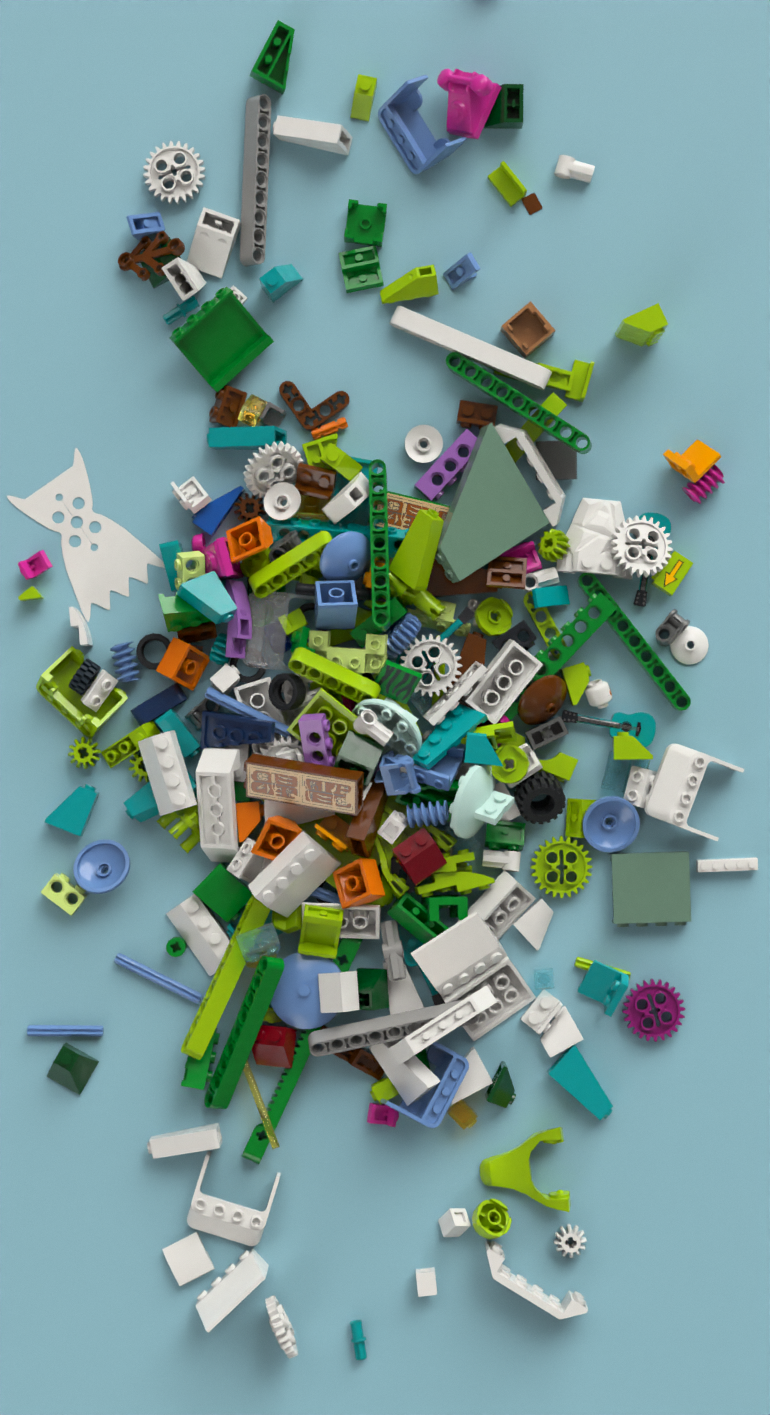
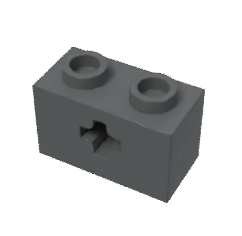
M561 716L525 732L532 750L569 734Z

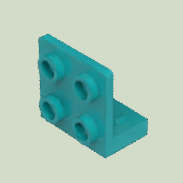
M594 960L579 985L578 992L603 1003L604 1014L611 1017L628 988L629 975Z

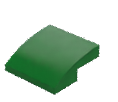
M376 245L338 253L346 293L384 286Z

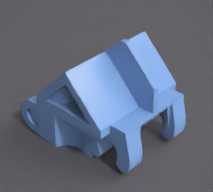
M389 751L381 757L380 770L377 771L374 781L375 783L384 782L387 796L407 793L416 794L421 791L413 768L414 760L410 756L402 754L394 756V752ZM405 767L407 774L404 772L400 773V768Z

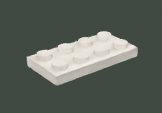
M475 661L458 679V682L453 684L454 688H449L447 690L448 693H444L422 717L433 726L435 724L439 725L445 719V714L458 706V700L462 696L466 697L473 690L472 686L485 678V672L488 669L483 664Z

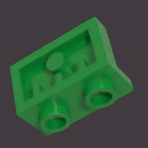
M500 820L496 825L487 823L484 847H488L490 850L508 849V851H522L526 823Z

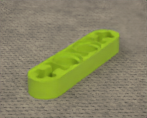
M532 591L525 594L523 603L548 648L547 642L550 639L545 636L546 629H554L557 637L560 635V632L547 608H539L532 613L531 609H534L532 603H527L528 596L531 595L533 597ZM542 611L546 614L544 622L536 620L537 612ZM562 638V644L565 647H567L564 639ZM555 649L551 650L550 653L554 658L559 659L560 654H555Z

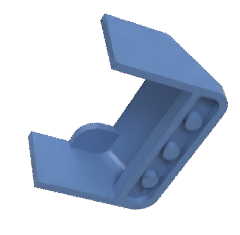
M427 75L406 81L378 110V118L408 168L414 174L424 172L449 157L467 140L465 137L451 142L447 138L435 140L418 112L423 102L418 88L428 79Z
M434 1042L427 1051V1059L431 1064L437 1066L433 1073L441 1082L419 1099V1101L417 1100L408 1106L404 1100L401 1101L399 1106L382 1098L380 1100L381 1103L429 1128H436L440 1125L469 1069V1063L465 1057Z

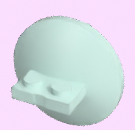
M386 697L385 700L366 699L359 702L352 710V713L357 717L363 710L369 709L374 711L377 715V720L394 732L386 743L382 756L389 751H393L394 756L402 754L412 758L421 749L422 736L416 724L418 718L404 710L391 698Z
M471 765L466 775L461 776L459 779V788L454 802L451 803L449 812L452 813L450 828L453 829L458 837L464 839L471 838L480 830L484 822L496 825L503 817V814L514 804V797L495 791L496 778L491 773L492 767L490 765Z

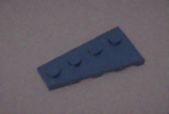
M209 710L202 711L200 749L274 741L275 722Z

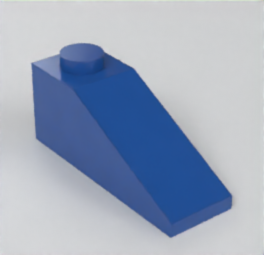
M239 486L208 503L201 510L193 514L192 518L194 520L192 523L213 537L245 489Z

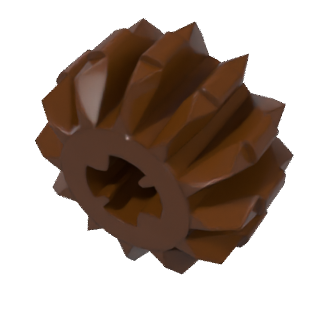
M245 493L246 499L244 500L239 496L238 499L242 503L234 504L235 507L240 508L235 510L234 513L241 514L238 520L241 521L245 518L244 523L249 521V519L258 517L259 514L266 515V511L260 510L264 508V503L259 504L263 500L262 497L255 500L256 495L252 494V497L249 498V494ZM249 504H250V506H252V504L254 505V507H253L254 512H253V513H251L250 511H249V513L246 512V511H247V508H246L247 505H249Z

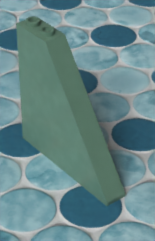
M492 423L485 425L480 430L440 535L435 558L439 564H442L447 579L452 581V583L461 581L550 523Z

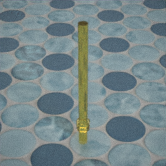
M248 1057L243 1071L272 1149H276L280 1145L250 1068Z

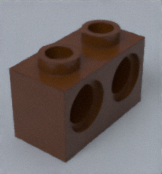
M208 621L201 623L199 626L182 628V630L177 631L178 639L186 643L216 638L217 632L215 623Z

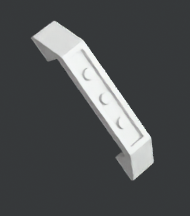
M501 423L495 426V429L503 443L505 444L515 437L518 439L516 441L518 447L527 454L528 457L526 459L531 467L534 466L536 469L538 480L547 487L546 492L551 500L554 499L555 502L546 507L543 512L553 527L560 522L566 495L528 432L524 429Z
M485 986L390 1047L389 1051L397 1064L401 1065L474 1016L491 1007L497 1001L489 988Z

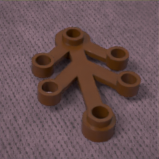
M161 231L156 235L154 241L148 236L142 237L131 253L125 252L119 256L118 264L123 271H134L142 281L148 280L151 273L146 268H141L137 265V263L141 262L153 268L158 276H164L165 273L162 267L165 265L158 263L154 259L169 254L180 256L185 251V245L179 238H173L169 241L167 247L157 249L160 244L164 245L169 241V236L164 231Z

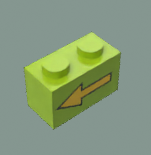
M675 550L670 554L671 558L666 560L668 564L665 567L662 566L663 569L660 572L657 571L654 576H651L653 579L651 584L669 596L673 595L693 565V562Z

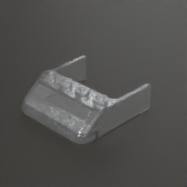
M251 592L248 598L252 617V640L246 639L243 663L247 667L291 671L283 663L289 601L292 598L315 601V596L273 592L264 598H258L254 592Z

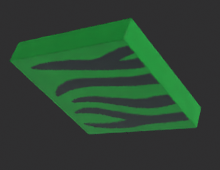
M386 660L374 682L379 684L381 695L407 704L421 680L422 674Z

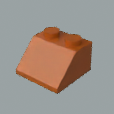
M260 516L226 531L230 558L233 564L267 549L273 543L271 527Z
M173 637L156 671L194 691L210 659L208 655L192 645Z
M261 800L236 803L239 842H244L263 820L265 811Z
M279 815L269 817L251 852L274 860L302 830L295 821Z
M359 858L332 872L342 909L371 903L386 896L376 859Z

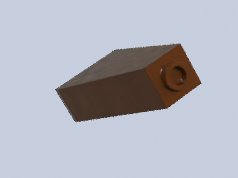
M435 558L427 591L434 597L497 593L498 589L502 588L486 587L488 570L479 568L461 581L452 583V581L447 579L442 564H439Z
M475 631L472 634L468 633L459 655L462 659L457 661L458 664L463 665V667L457 668V671L462 674L456 675L455 678L459 679L475 661L483 665L485 664L487 640L483 639V634ZM464 696L458 700L459 704L472 708L461 700Z
M375 777L371 780L372 786L363 801V808L357 816H353L346 834L351 854L369 859L388 799L384 782L375 783Z

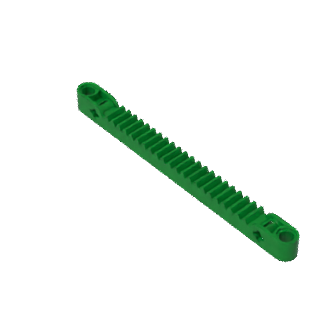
M341 939L337 948L336 959H333L341 972L349 971L363 939ZM344 954L348 962L341 964L339 963L340 959L338 956L342 957ZM322 1026L301 1031L300 1036L302 1038H298L297 1043L299 1045H295L294 1050L296 1052H294L292 1068L284 1069L286 1073L281 1075L283 1080L278 1081L277 1085L279 1087H276L274 1090L276 1094H272L271 1097L273 1101H269V1108H266L264 1112L266 1115L262 1116L261 1120L264 1123L256 1125L241 1157L256 1164L260 1163L310 1055L308 1036L311 1032L320 1030ZM262 1130H264L266 1136L260 1138L259 1133H261Z

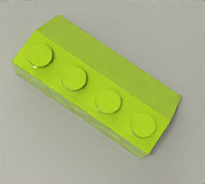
M659 303L624 318L615 335L617 338L641 347L646 344L650 347L661 339L660 337L665 332L668 322Z

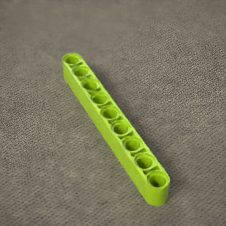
M254 895L251 896L182 1044L181 1053L198 1060L205 1053L271 910L257 900Z

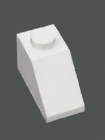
M226 663L210 678V683L217 691L228 695L240 681V672L234 665L230 667Z

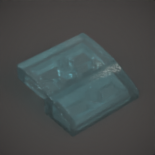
M610 751L601 788L625 794L631 767L637 766L648 769L650 760H614L613 751Z

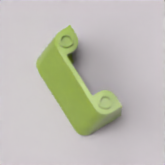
M71 646L40 676L36 689L81 733L88 738H92L122 707L128 697L124 690L114 687L97 712L84 705L81 701L83 695L81 696L69 688L70 681L85 661L84 654L79 649Z

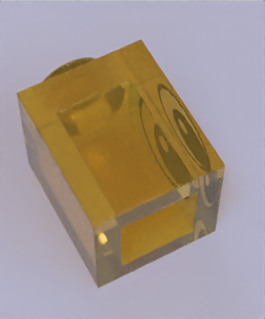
M251 394L243 404L237 419L249 426H256L268 402Z
M463 1099L454 1103L447 1110L448 1114L463 1130L467 1127L470 1129L477 1122V1113Z

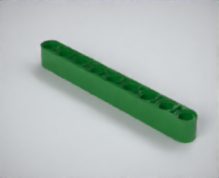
M452 352L446 357V365L449 370L574 451L580 454H587L591 450L592 443L589 437L461 354ZM459 359L460 363L458 366H451L453 360ZM470 369H475V375L468 377L467 372ZM486 379L492 380L488 387L482 386L483 381ZM506 389L507 394L504 397H499V391ZM516 400H523V404L520 407L514 406ZM532 410H539L537 417H530ZM548 420H555V425L553 427H546V422ZM564 430L571 431L569 437L564 438L561 436ZM580 440L587 441V446L584 448H579L577 444Z
M375 459L369 464L372 619L374 627L378 631H386L391 625L387 470L384 461ZM377 467L383 469L382 472L378 474L374 473L373 470ZM376 486L383 487V490L380 492H375L373 489ZM378 504L384 506V508L380 511L374 509V507ZM377 523L384 524L382 529L374 528ZM377 542L385 543L382 548H376L375 544ZM379 560H383L385 562V565L382 567H377L375 563ZM379 579H384L386 581V583L383 586H378L375 584L376 581ZM379 598L386 599V603L383 605H378L376 601ZM379 617L387 619L384 624L376 622Z
M582 573L577 580L578 586L588 599L595 591H600L617 607L615 615L610 616L606 622L675 710L682 711L688 709L691 704L690 697L596 576L593 573ZM589 576L592 580L591 585L585 586L582 583V577ZM619 621H623L627 625V629L624 632L617 628ZM631 636H635L639 640L636 647L631 646L629 643ZM643 651H646L650 654V660L648 662H644L641 659V653ZM656 666L662 669L660 677H656L653 674V668ZM668 681L674 685L672 692L665 690V683ZM680 696L686 700V704L682 708L676 703L677 698Z
M262 956L260 958L205 1094L204 1102L207 1108H228L283 973V959Z

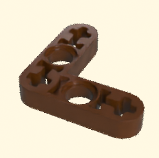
M285 381L279 387L280 395L301 426L308 431L319 427L349 405L348 394L344 391H338L311 409L293 382ZM292 386V394L294 396L298 394L299 396L293 398L291 402H289L288 400L291 399V397L288 393H283L285 391L284 387ZM337 396H345V404L342 405L341 403H338L337 405H335L337 410L334 411V408L329 403V401L332 400L334 404L338 400ZM296 401L304 403V408L301 411H296L293 408V404ZM322 406H329L331 412L329 415L323 416L320 414V408ZM317 411L318 417L322 420L318 421L316 418L313 420V426L305 425L306 418L312 419L315 417L313 412Z

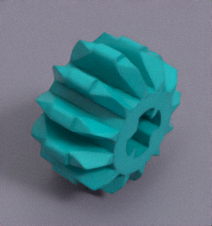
M224 633L218 634L209 655V659L212 662L222 666L226 663L228 664L231 658L225 657L227 634Z

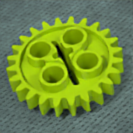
M562 836L559 837V841L552 837V843L545 840L546 846L543 847L539 844L538 846L541 851H534L537 858H531L535 862V865L530 866L531 869H535L531 876H537L534 883L540 882L539 889L541 890L545 887V894L552 891V897L554 898L557 893H559L560 898H563L564 893L571 897V891L578 894L577 888L584 889L582 883H589L585 877L592 876L591 873L587 872V869L593 868V866L587 864L592 858L585 857L589 851L582 852L583 844L578 847L576 846L578 840L575 839L570 843V837H567L566 841H563ZM560 850H563L562 863L566 865V868L562 870L563 884H560V870L556 868L557 865H560ZM550 852H554L557 856L556 860L552 863L546 859L547 854ZM574 852L576 855L575 861L567 862V853ZM551 871L557 874V878L553 882L547 880V874ZM570 871H574L576 874V878L572 882L566 880V874Z

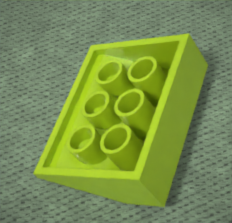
M321 688L294 719L287 731L301 742L298 723L303 714L325 713L326 719L330 722L329 738H332L333 741L331 753L336 761L348 731L357 732L353 726L357 716ZM313 732V735L316 738H320V735L318 733ZM366 733V734H362V735H364V736H366V737H369V738L373 739V738L370 737L367 733ZM316 751L317 755L323 756L320 751Z

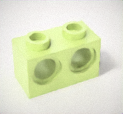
M200 551L177 553V559L174 561L175 570L177 571V578H175L177 590H179L182 583L205 574V555ZM192 560L191 566L186 567L187 562Z
M56 873L41 893L72 916L87 898V895L84 894L86 891L77 884L76 886L69 882L71 879L65 874L61 873L59 875ZM55 882L62 884L61 892L54 890L53 884ZM71 893L76 894L78 897L76 904L70 903L68 899Z

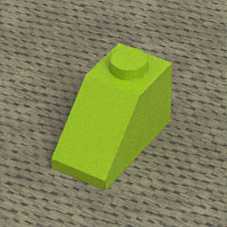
M358 74L350 118L369 122L377 88V78Z
M332 443L328 445L320 457L322 463L337 471L338 474L348 481H351L363 468L347 453Z
M584 662L561 669L572 706L578 704L590 681L589 676H592L589 665L585 666Z
M617 732V736H613L614 760L653 759V755L634 736L629 735V732Z

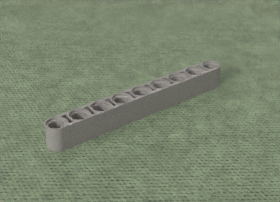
M266 94L251 97L246 101L240 261L246 267L262 264L265 260L271 100Z
M462 1000L311 1032L308 1036L310 1053L313 1056L320 1057L404 1039ZM480 1014L474 1016L461 1026L476 1023L480 1018Z

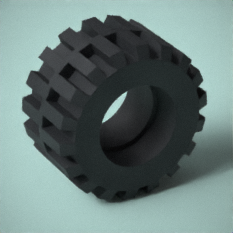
M541 771L540 774L536 772L515 787V802L521 816L527 822L530 820L532 824L536 822L538 824H543V822L549 823L551 819H557V815L563 812L562 808H565L566 797L558 779L553 777L551 773L546 775L544 771ZM547 794L541 801H532L538 795Z

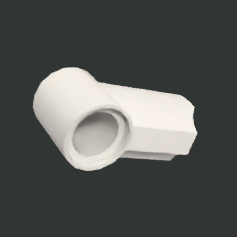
M559 155L554 175L562 179L573 178L590 183L595 166L576 161L575 158L568 155Z
M551 567L526 574V578H532L535 585L532 588L525 585L523 590L530 592L535 588L560 583L556 568Z
M369 709L363 710L353 723L354 729L358 733H367L382 746H385L394 734V732L379 722L374 711Z
M484 850L482 867L501 868L505 871L519 872L521 852Z

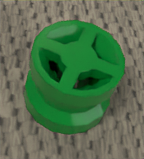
M173 937L168 941L166 950L169 955L178 957L185 952L187 945L183 938Z

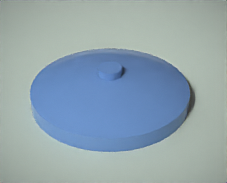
M298 952L284 958V970L271 1000V1005L279 1018L285 1023L300 1029L317 1028L334 1019L339 1012L321 1013L318 974L341 972L336 963L330 958L304 955Z

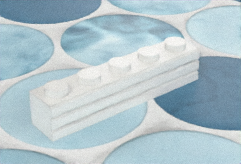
M756 857L696 860V872L758 870V858Z

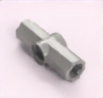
M385 921L380 923L383 938L382 950L384 960L387 963L389 980H402L406 978L403 962V945L399 938L397 921Z

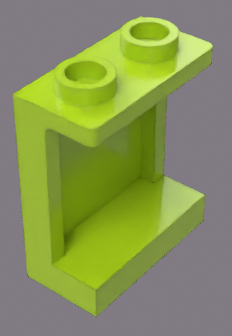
M305 904L298 953L336 959L344 910Z

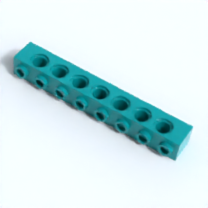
M270 516L266 522L271 527L273 543L288 534L282 530L284 528L290 532L296 530L302 542L320 531L329 532L332 539L344 532L355 531L363 534L370 541V525L361 526L357 523L342 524L339 522L333 524L332 521L322 522L318 519L302 520L299 517L276 520ZM376 525L374 526V528L376 529H382L381 527H378ZM388 527L389 558L395 557L401 545L396 541H403L409 529L400 530L395 527ZM301 531H307L309 534L305 535ZM377 542L375 547L382 548L385 543Z

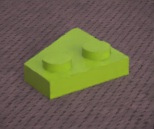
M337 433L302 444L308 465L332 470L320 461V457L330 443L336 446Z

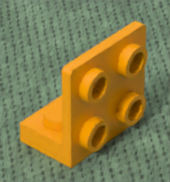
M696 440L682 455L678 452L673 453L669 449L663 454L672 469L693 483H696L721 458L720 453L700 440Z
M337 815L325 817L319 825L315 824L314 827L317 830L315 833L325 841L330 839L332 841L331 845L341 853L343 850L348 853L350 850L346 838L350 827L348 823Z

